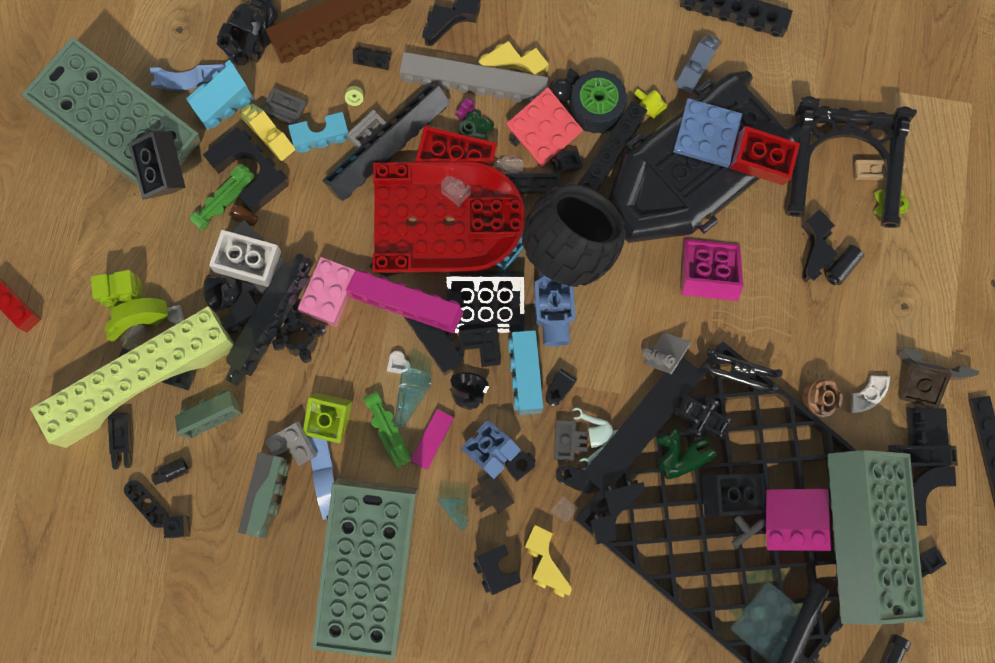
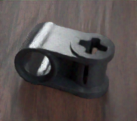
M561 368L546 392V402L550 406H558L572 389L578 378ZM557 393V398L552 399L551 396Z
M562 466L556 472L557 481L563 485L587 494L590 493L592 482L582 474L584 470ZM567 470V474L570 475V478H566L565 480H563V475H561V472H565Z

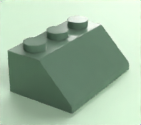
M223 390L215 394L216 397L210 400L207 398L199 401L198 405L193 408L186 407L180 410V414L175 416L178 435L191 439L242 415L234 393Z

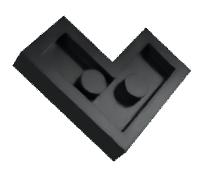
M497 327L458 331L461 351L480 349L481 367L501 365Z

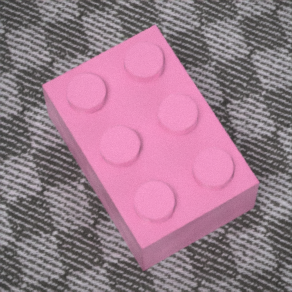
M320 257L298 307L301 314L337 327L350 297L346 288L355 270Z

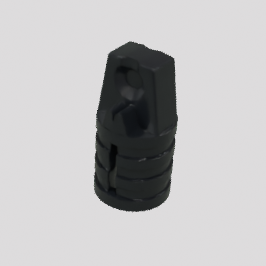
M181 457L159 467L158 471L151 475V480L154 485L165 481L168 483L184 474H188L189 468L184 458Z

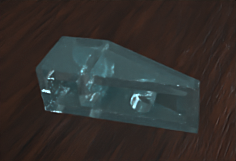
M413 368L402 369L394 427L398 428L406 425L428 392L431 385L430 372Z

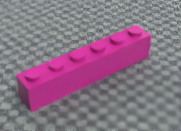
M355 270L346 288L348 295L352 299L451 333L455 332L463 315L461 306L456 301H446L438 295H428L420 289L414 288L413 290L407 288L402 283L398 282L395 284L387 278L374 277L367 271L359 272Z

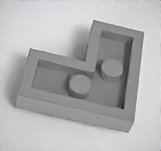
M299 422L292 424L265 440L273 456H278L290 450L298 466L317 457Z

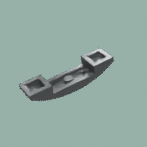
M906 347L897 351L900 359L909 366H911V363H916L951 372L950 380H964L979 375V371L962 365L950 370L922 361L923 353Z

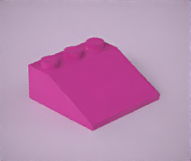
M684 239L681 295L738 301L743 289L740 244Z
M829 489L766 490L767 550L832 551Z

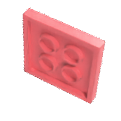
M546 88L505 124L540 167H543L584 131L549 88Z

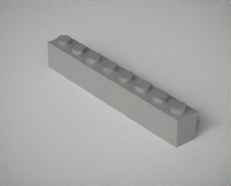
M407 52L403 53L399 71L400 79L406 83H421L423 86L433 83L444 90L455 89L461 93L472 92L479 96L489 95L496 99H511L514 102L523 101L530 103L547 88L548 77Z

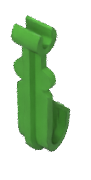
M240 164L229 173L232 177L214 193V198H206V207L201 212L197 211L190 216L191 222L201 231L208 227L209 220L214 215H223L224 207L232 204L239 197V194L252 184L254 174L247 166L245 167L243 164Z
M376 391L363 398L368 409H371L374 415L371 424L373 427L379 428L378 434L396 468L404 467L412 461L411 455L396 424L391 422L393 414L390 411H384L381 404L383 402Z

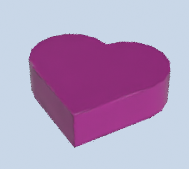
M468 97L463 101L455 115L460 120L464 119L469 112L475 109V102Z

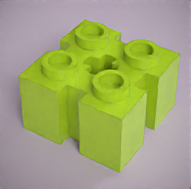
M130 270L114 272V274L91 276L93 299L100 302L107 309H113L129 300L143 298L141 279Z

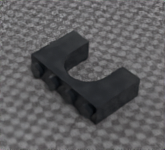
M236 127L206 151L203 156L218 174L236 160L243 158L252 159L259 164L260 172L257 179L239 194L244 204L255 214L288 187L287 177L281 170L277 171L274 168L275 163L269 156L267 158L264 157L262 154L264 151L257 143L254 145L250 141L252 137L246 130L242 132L239 127Z

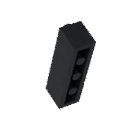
M404 317L444 376L464 363V354L459 347L455 348L451 342L454 340L448 331L444 333L442 329Z

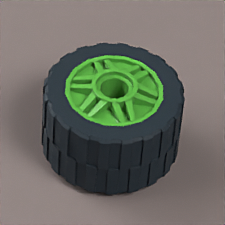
M595 70L587 72L576 80L572 88L569 102L570 115L586 132L596 134L612 130L623 115L626 106L627 93L625 86L616 75L607 71Z

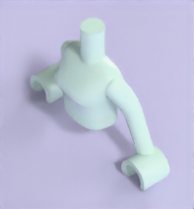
M574 408L572 411L579 410L581 415L573 419H583L600 425L589 427L591 448L602 446V448L598 449L587 459L583 458L580 460L587 461L589 466L618 430H613L608 421L584 414L581 409Z

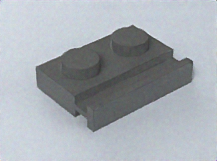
M273 87L262 110L266 115L292 125L300 120L307 102Z

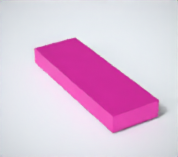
M438 409L436 410L411 458L412 463L426 470L429 469L454 417Z

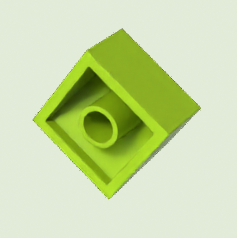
M315 392L308 398L303 427L306 436L340 444L350 419L353 401Z

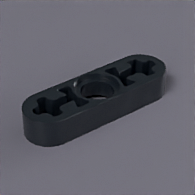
M132 480L126 483L124 493L153 527L163 528V523H156L157 517L154 514L149 516V513L155 511L157 515H163V518L170 517L167 511L141 482ZM131 486H138L136 490L143 496L139 497L136 493H130L132 491ZM149 498L152 501V506L150 509L144 510L142 502Z

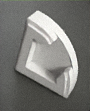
M181 305L167 308L169 314L166 317L167 320L174 324L185 320Z

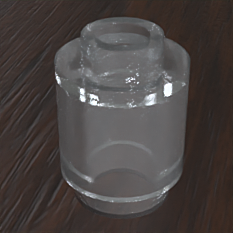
M500 155L499 159H496V169L503 174L523 172V158L518 157V155Z
M141 324L128 328L120 339L123 342L121 346L129 350L140 346L146 335L145 331L147 328Z

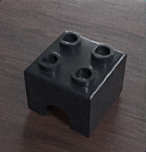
M504 544L477 556L476 562L473 563L477 573H482L485 579L482 581L485 592H490L491 595L521 582L518 572L503 574L499 570L498 564L500 559L509 555Z

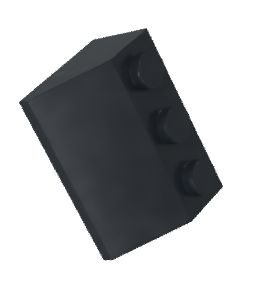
M152 131L128 143L142 199L173 194L186 188L172 132Z

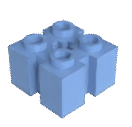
M486 420L477 430L479 433L475 439L471 437L461 449L471 460L495 479L505 468L503 463L507 459L511 461L521 449L489 420Z

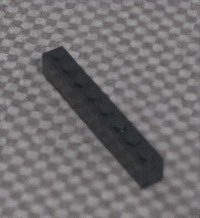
M429 83L322 180L336 198L341 201L349 198L352 192L362 186L366 179L373 174V163H385L391 160L398 150L404 148L411 138L417 136L424 126L429 125L437 114L442 113L450 102L441 88L436 84Z

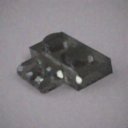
M485 474L477 479L482 489L472 494L471 497L475 499L480 495L481 499L475 502L477 506L482 502L485 503L479 509L480 512L493 505L496 512L500 513L514 504L513 499L498 476L493 479L489 474Z

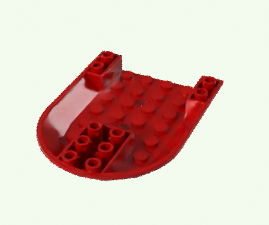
M476 162L373 163V273L480 271L503 261L517 246L525 223L523 201L513 182L497 169ZM489 217L491 222L484 223L482 219ZM410 218H415L417 220V224L415 226H409L407 225V220ZM446 218H453L455 223L452 226H447L444 221Z

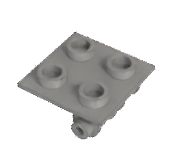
M663 332L653 349L646 347L642 350V355L646 359L644 364L672 374L692 342Z

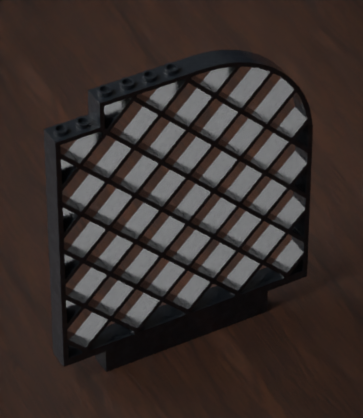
M723 341L715 348V351L747 361ZM682 357L673 373H665L582 473L598 489V492L574 521L593 537L591 527L584 521L591 513L594 516L607 512V508H597V505L604 498L603 492L607 491L606 487L615 485L622 475L625 487L626 482L630 481L631 475L657 473L660 503L633 505L632 502L623 510L627 511L630 541L605 542L601 544L740 663H757L755 644L781 642L780 647L767 662L776 663L789 636L785 605L799 604L805 600V598L784 600L781 569L806 567L809 586L810 582L817 583L815 566L837 564L836 560L814 561L813 551H804L805 562L780 564L778 551H769L771 565L745 567L741 544L737 548L734 547L737 568L710 570L707 539L733 537L734 540L743 532H741L740 527L734 520L738 515H732V533L706 535L699 470L725 468V475L734 474L733 467L758 465L759 473H764L766 492V490H770L767 464L792 462L795 489H805L801 462L826 460L828 482H830L827 463L828 454L834 453L833 443L843 452L856 450L780 387L776 392L757 391L756 388L748 386L749 392L724 394L722 378L713 375L716 395L691 396V398L698 402H704V396L715 399L720 403V406L717 407L718 413L725 417V400L750 398L753 426L728 428L724 435L725 439L721 440L724 463L704 464L691 471L694 500L667 503L665 476L661 472L658 463L662 458L661 444L656 442V439L664 435H670L671 432L659 433L658 431L671 417L674 409L678 408L682 401V395L689 396L690 392L707 373L703 370L702 365L697 369ZM710 357L704 362H708L710 366L721 369L720 367L732 366ZM756 372L749 377L766 384H775L767 376ZM776 396L784 402L787 423L762 425L758 397ZM794 411L805 419L806 422H796ZM685 420L686 429L692 424ZM814 427L821 432L825 455L800 457L797 428ZM787 429L791 457L766 459L763 431ZM687 431L679 432L680 437H687L688 447L695 442V436ZM706 431L702 433V435H711ZM754 431L758 460L732 462L729 433ZM653 439L657 468L628 470L634 460ZM695 505L698 536L671 538L668 507ZM661 508L664 538L637 541L633 510ZM759 530L754 535L766 534V530ZM699 540L702 571L675 573L672 542ZM665 542L668 574H645L639 568L637 545ZM631 545L632 562L615 547ZM772 569L775 600L749 603L746 571ZM737 572L741 603L714 606L711 574ZM703 575L707 606L685 608L678 602L676 577ZM669 578L670 594L652 579ZM839 595L827 596L826 601L839 600ZM776 605L780 636L754 638L750 608ZM742 608L745 639L724 641L717 633L715 611ZM839 610L825 629L823 627L822 612H820L814 626L815 633H811L809 639H816V641L806 654L802 656V663L816 662L820 656L819 651L823 647H827L832 640V634L842 628L843 624H841ZM707 611L709 627L692 613ZM746 645L748 660L731 646Z

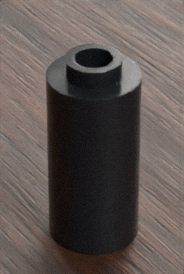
M848 245L826 272L827 281L832 285H841L862 260L864 253L858 247Z

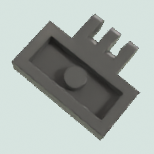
M556 420L554 460L574 461V451L588 452V448L580 447V444H588V440L581 439V436L587 437L589 432L575 431L576 421Z

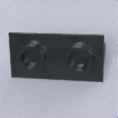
M362 46L353 49V64L389 70L391 54L388 51L376 50L374 53L372 49Z

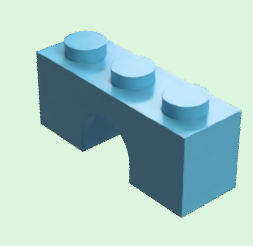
M343 112L325 116L326 127L318 133L312 132L309 129L307 121L288 125L296 153H305L313 148H325L329 144L346 142L348 140V129Z

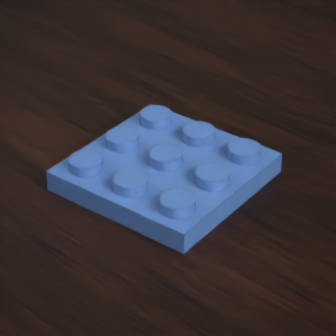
M688 98L673 152L728 168L742 113Z

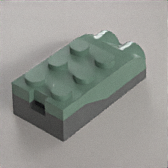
M258 453L238 533L267 538L268 529L271 527L275 515H278L280 510L278 501L285 490V484H283L284 477L288 476L290 465H288V461L284 458Z

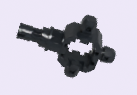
M293 305L281 329L283 338L279 337L273 340L272 345L275 351L284 350V347H287L290 354L294 356L299 355L303 363H308L312 361L310 351L314 350L317 346L315 336L320 337L326 333L324 324H317L312 328L309 321L304 319L301 312ZM300 328L307 329L310 338L307 340L308 343H300L297 347L291 345L289 339L291 332L300 331Z

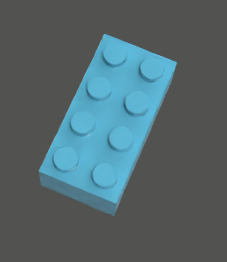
M536 330L512 332V338H508L509 354H513V357H510V371L514 372L515 377H512V391H516V396L513 399L514 411L518 410V415L542 413L543 399Z

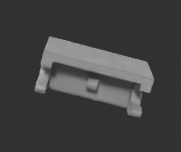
M371 111L347 134L349 142L356 149L359 148L386 122L376 111Z

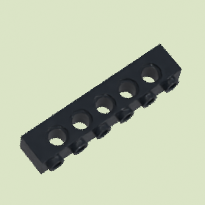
M681 0L680 7L687 11L699 12L704 16H712L721 21L735 23L740 27L745 26L757 32H765L773 37L782 38L788 29L793 10L760 0Z
M631 101L578 185L598 192L625 150V143L632 139L645 119L647 109Z

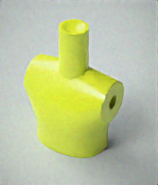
M637 89L634 93L641 100L639 105L648 110L646 115L657 119L667 108V104L655 90L648 95L640 89Z

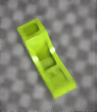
M138 298L116 306L110 311L111 319L105 324L107 340L114 342L128 328L138 324H150L157 327L169 316L166 301L156 298Z

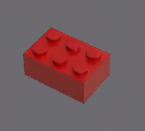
M745 126L738 133L729 169L784 185L792 178L800 143Z

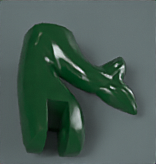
M678 426L672 429L670 435H664L656 439V442L669 447L668 452L658 461L660 470L667 480L685 475L704 465L717 455L714 449L699 454L698 451L710 445V441L707 438H702L693 442L684 454L678 458L680 453Z

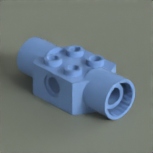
M539 272V279L534 282L536 325L541 326L543 329V345L570 344L569 325L576 318L574 287L559 284Z

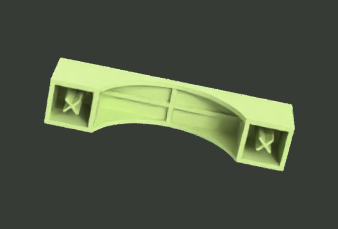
M206 307L30 408L48 443L67 448L100 429L104 420L114 410L140 392L175 375L194 369L205 368L229 354L235 343L229 333L223 328V322L211 308Z

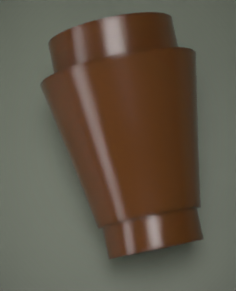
M235 203L229 212L232 220L238 222L245 220L253 227L259 218L242 203Z

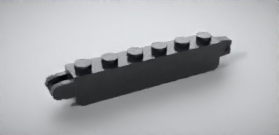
M298 253L291 264L284 263L279 268L226 357V362L231 367L225 379L230 383L238 386L245 375L252 376L260 360L310 278L307 275L312 266L310 258H305L303 254Z

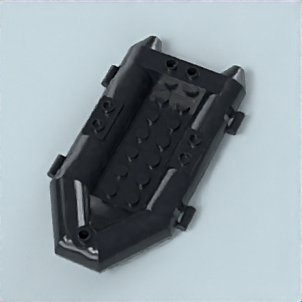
M749 71L727 73L715 84L710 79H707L694 89L695 94L698 95L694 100L742 113L738 133L747 126L797 143L799 142L802 133L801 127L797 124L782 126L748 89L753 79ZM710 87V90L707 93H702ZM683 108L647 137L638 133L625 143L629 151L622 155L609 201L622 216L625 223L623 227L626 230L625 240L627 243L691 235L698 229L705 234L719 222L715 215L761 178L729 169V167L674 153L673 150L684 112ZM641 141V144L638 147H633ZM705 219H708V221L704 225H702L701 222Z

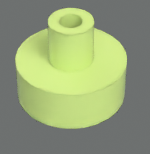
M357 86L347 88L345 101L351 106L360 105L363 102L364 96L362 89Z

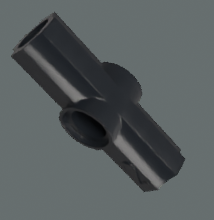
M221 33L217 36L216 44L233 62L243 66L249 62L245 50L229 33Z

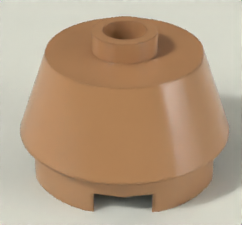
M819 379L805 387L802 393V402L807 410L818 417L824 418L832 416L836 409L841 407L843 400L842 392L838 391L835 382L828 379Z

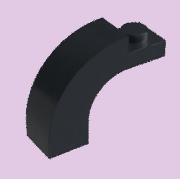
M955 466L928 469L912 479L917 526H927L926 500L929 493L937 487L956 486Z

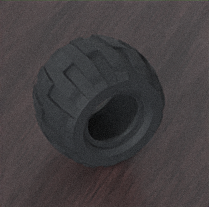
M562 184L560 187L555 186L536 201L525 221L522 245L526 250L525 254L529 261L540 273L552 281L570 287L586 286L605 275L617 261L624 245L626 230L623 226L625 223L615 206L597 191L582 185Z

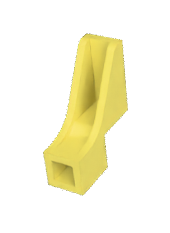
M509 41L499 44L494 51L484 54L479 59V65L509 71L516 70L538 76L548 73L549 64L537 48L532 51H526L520 57Z
M252 103L251 105H246L241 110L240 118L280 161L296 150L284 133L276 128L262 109Z
M534 525L524 546L528 549L526 553L536 558L538 555L542 556L532 576L536 580L534 584L546 588L548 585L554 588L553 593L564 597L565 594L570 596L571 586L554 564L549 554V543L553 533Z

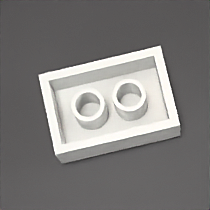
M221 230L209 266L215 273L269 287L281 250L278 245Z

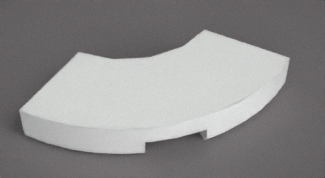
M869 376L867 385L862 391L850 394V413H861L875 407L887 393L890 376Z

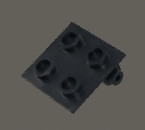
M907 408L909 446L949 445L946 409Z

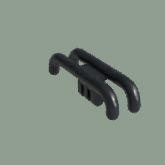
M713 348L707 349V355L710 358L731 364L732 366L730 372L712 367L706 362L702 365L705 372L763 391H778L779 386L777 384H766L749 377L754 372L770 377H781L783 375L781 369H769L718 353Z

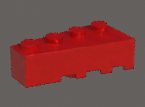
M424 126L415 162H476L494 166L498 146L495 142Z

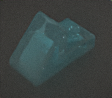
M444 497L437 499L460 530L464 531L468 527L466 522L469 520L462 511L458 514L457 510L467 503L468 500Z

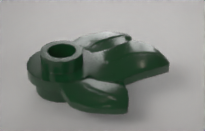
M474 110L466 115L465 120L460 123L458 129L461 135L488 141L486 134L493 129L494 124L487 118H481L480 111Z

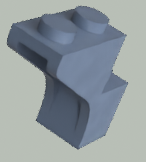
M705 34L698 43L689 62L685 65L675 86L690 94L694 91L722 43L718 41V37L712 34Z

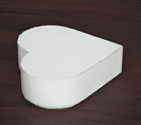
M393 351L389 357L387 372L407 374L410 371V363L405 359L401 351Z

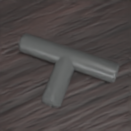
M741 515L736 516L734 520L743 533L731 542L735 548L740 546L765 527L766 521L760 519L749 527Z

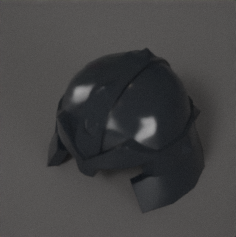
M223 274L216 278L213 275L206 276L203 290L209 308L214 312L221 311L226 307L230 308L240 296L238 281L233 277Z
M469 372L457 373L450 379L452 387L450 391L456 405L472 410L477 408L480 403L483 404L484 394L489 388V383L485 378Z

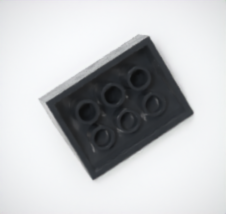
M524 271L447 273V301L453 300L459 303L463 312L454 333L462 330L497 327V333L524 331Z

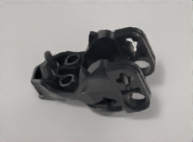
M247 0L231 12L226 23H223L219 34L229 33L237 42H241L242 31H247L249 34L246 38L245 52L249 60L256 63L260 61L264 49L271 43L265 29L273 26L274 21L278 18L275 0Z

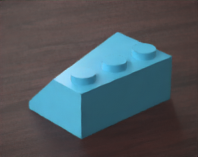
M230 60L225 63V69L220 73L216 71L212 75L213 78L208 84H202L186 98L207 130L217 127L222 120L232 117L237 110L249 105L253 100L245 82Z

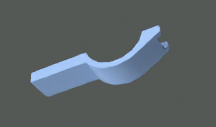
M197 65L190 71L178 73L168 72L160 67L150 68V73L154 74V82H151V86L171 91L191 90L204 83L208 84L213 78L212 75L216 71L220 73L226 68V65Z
M307 436L317 454V457L311 459L313 481L323 520H326L329 513L331 488L334 483L329 445L327 440Z

